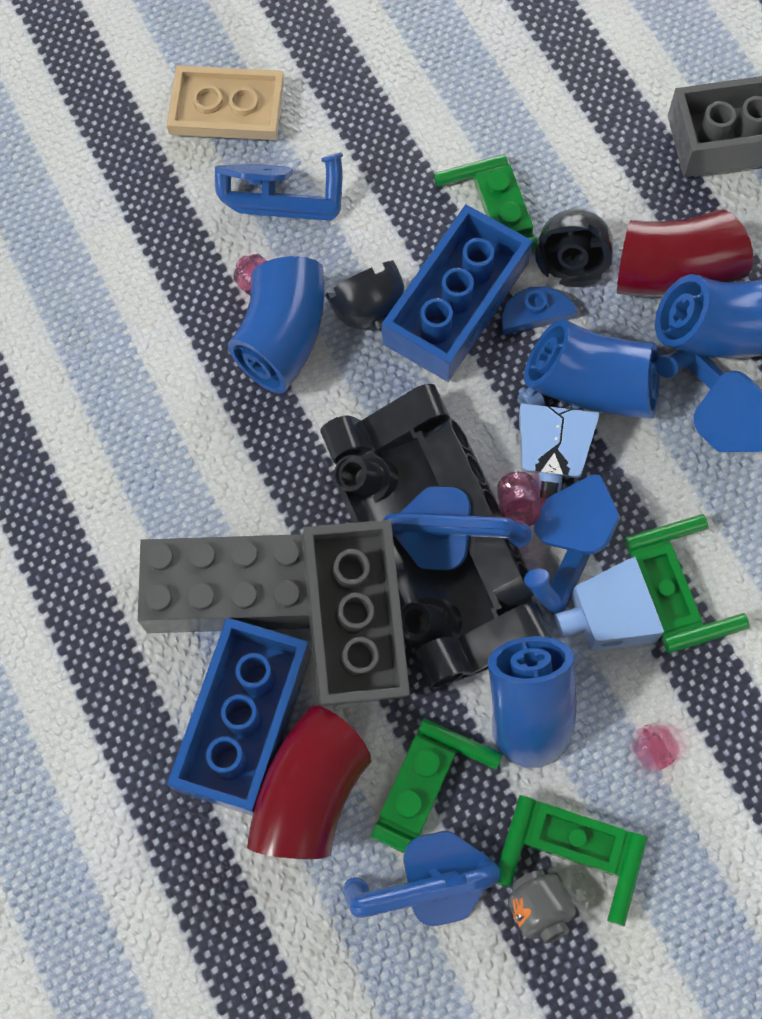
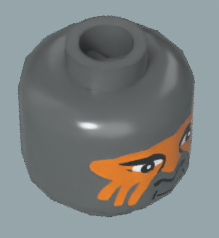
M537 870L524 875L513 883L512 888L514 891L508 899V905L522 934L526 938H542L545 944H549L569 933L567 924L575 916L576 909L557 875L545 874L543 870Z

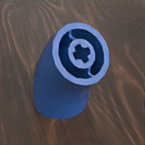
M288 256L275 258L255 267L251 273V293L247 312L236 334L228 342L229 352L242 371L254 382L273 393L283 394L299 375L312 352L319 333L324 309L325 286L323 265L317 260L308 257Z
M694 274L679 278L668 288L658 306L655 318L657 338L665 346L707 357L747 358L762 356V279L747 282H720Z
M559 319L543 332L534 345L525 367L524 382L527 387L543 395L583 409L625 417L654 419L660 388V375L656 369V361L659 358L658 346L655 342H639L605 336L582 328L568 320Z
M522 637L508 641L496 648L488 658L493 709L492 736L498 750L510 762L524 768H541L556 762L563 755L574 732L576 722V679L573 651L566 643L548 637Z

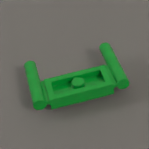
M505 154L434 173V181L437 188L473 178L486 215L532 240L531 251H535L537 237L533 233L534 227L511 165H508Z
M704 514L624 537L625 547L628 553H630L631 558L636 557L663 627L664 633L661 636L668 654L750 628L745 613L705 625L702 623L701 616L670 541L707 530L708 522Z
M424 718L380 812L379 819L374 826L370 838L404 853L407 845L413 839L420 836L456 752L497 770L503 754Z
M519 795L498 865L501 877L496 884L511 888L524 844L529 848L612 876H619L607 921L625 927L648 837L536 801L527 796Z

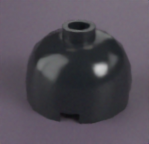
M571 208L554 215L545 223L535 247V260L541 272L546 277H549L550 273L553 277L561 278L559 284L566 287H585L595 284L601 279L602 274L607 269L609 270L613 259V235L608 225L596 213L586 209Z
M394 260L383 262L385 270L375 274L371 267L333 288L335 293L327 292L325 294L332 310L340 321L348 327L355 329L371 327L373 333L382 330L383 321L405 291L401 274Z

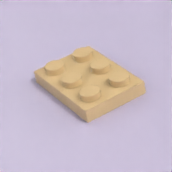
M176 65L167 120L169 135L277 140L284 88L283 71Z

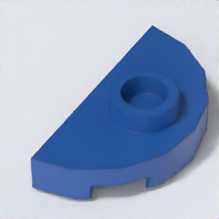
M545 286L529 287L516 293L507 302L501 320L502 335L549 325L559 319H575L578 311L571 299L558 290Z

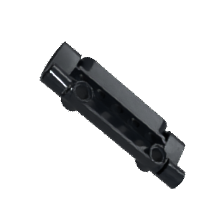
M435 384L418 386L363 420L349 415L340 416L328 421L320 429L332 461L336 465L334 470L335 483L339 488L353 523L380 521L388 514L400 513L428 487H454L465 492L471 502V516L504 517L466 435L458 423L450 418ZM362 469V479L356 485V476L358 472ZM392 534L403 637L408 639L415 649V655L429 688L442 687L488 670L489 656L496 648L508 641L534 636L553 638L534 598L535 595L525 584L524 578L529 572L519 548L513 546L507 538L469 536L467 556L459 567L453 570H430L420 568L394 534ZM425 613L427 626L420 632L418 619Z

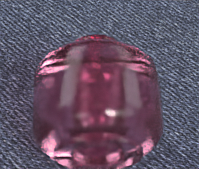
M260 254L241 257L237 261L233 278L235 283L249 296L251 293V273L255 267L267 261Z
M647 724L637 730L636 733L639 738L633 741L631 749L645 769L658 771L669 766L677 759L680 746L667 726L657 725L653 727L651 724Z

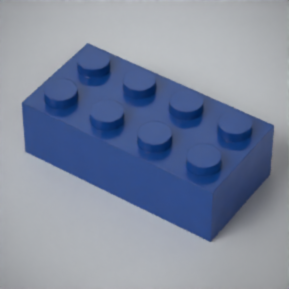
M465 204L383 321L382 344L449 382L529 264L533 241Z
M226 617L167 782L170 788L175 792L253 816L258 794L268 769L283 743L312 656L308 641Z

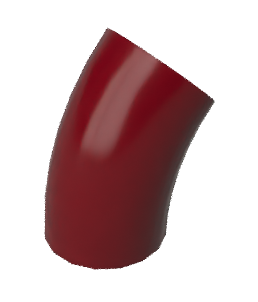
M715 210L704 215L675 221L630 220L621 255L617 294L663 297L673 283L689 274L700 275L720 282H736L750 274L753 267L754 254L751 240L745 227L735 215L727 210Z
M319 705L311 706L295 724L280 746L268 769L252 816L247 849L252 852L289 859H323L331 856L334 836L343 807L356 782L372 761L366 744L357 732L329 709Z

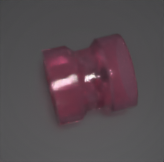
M520 471L511 472L503 476L497 485L501 517L525 523L529 527L534 525L540 519L542 513L536 480L532 475Z

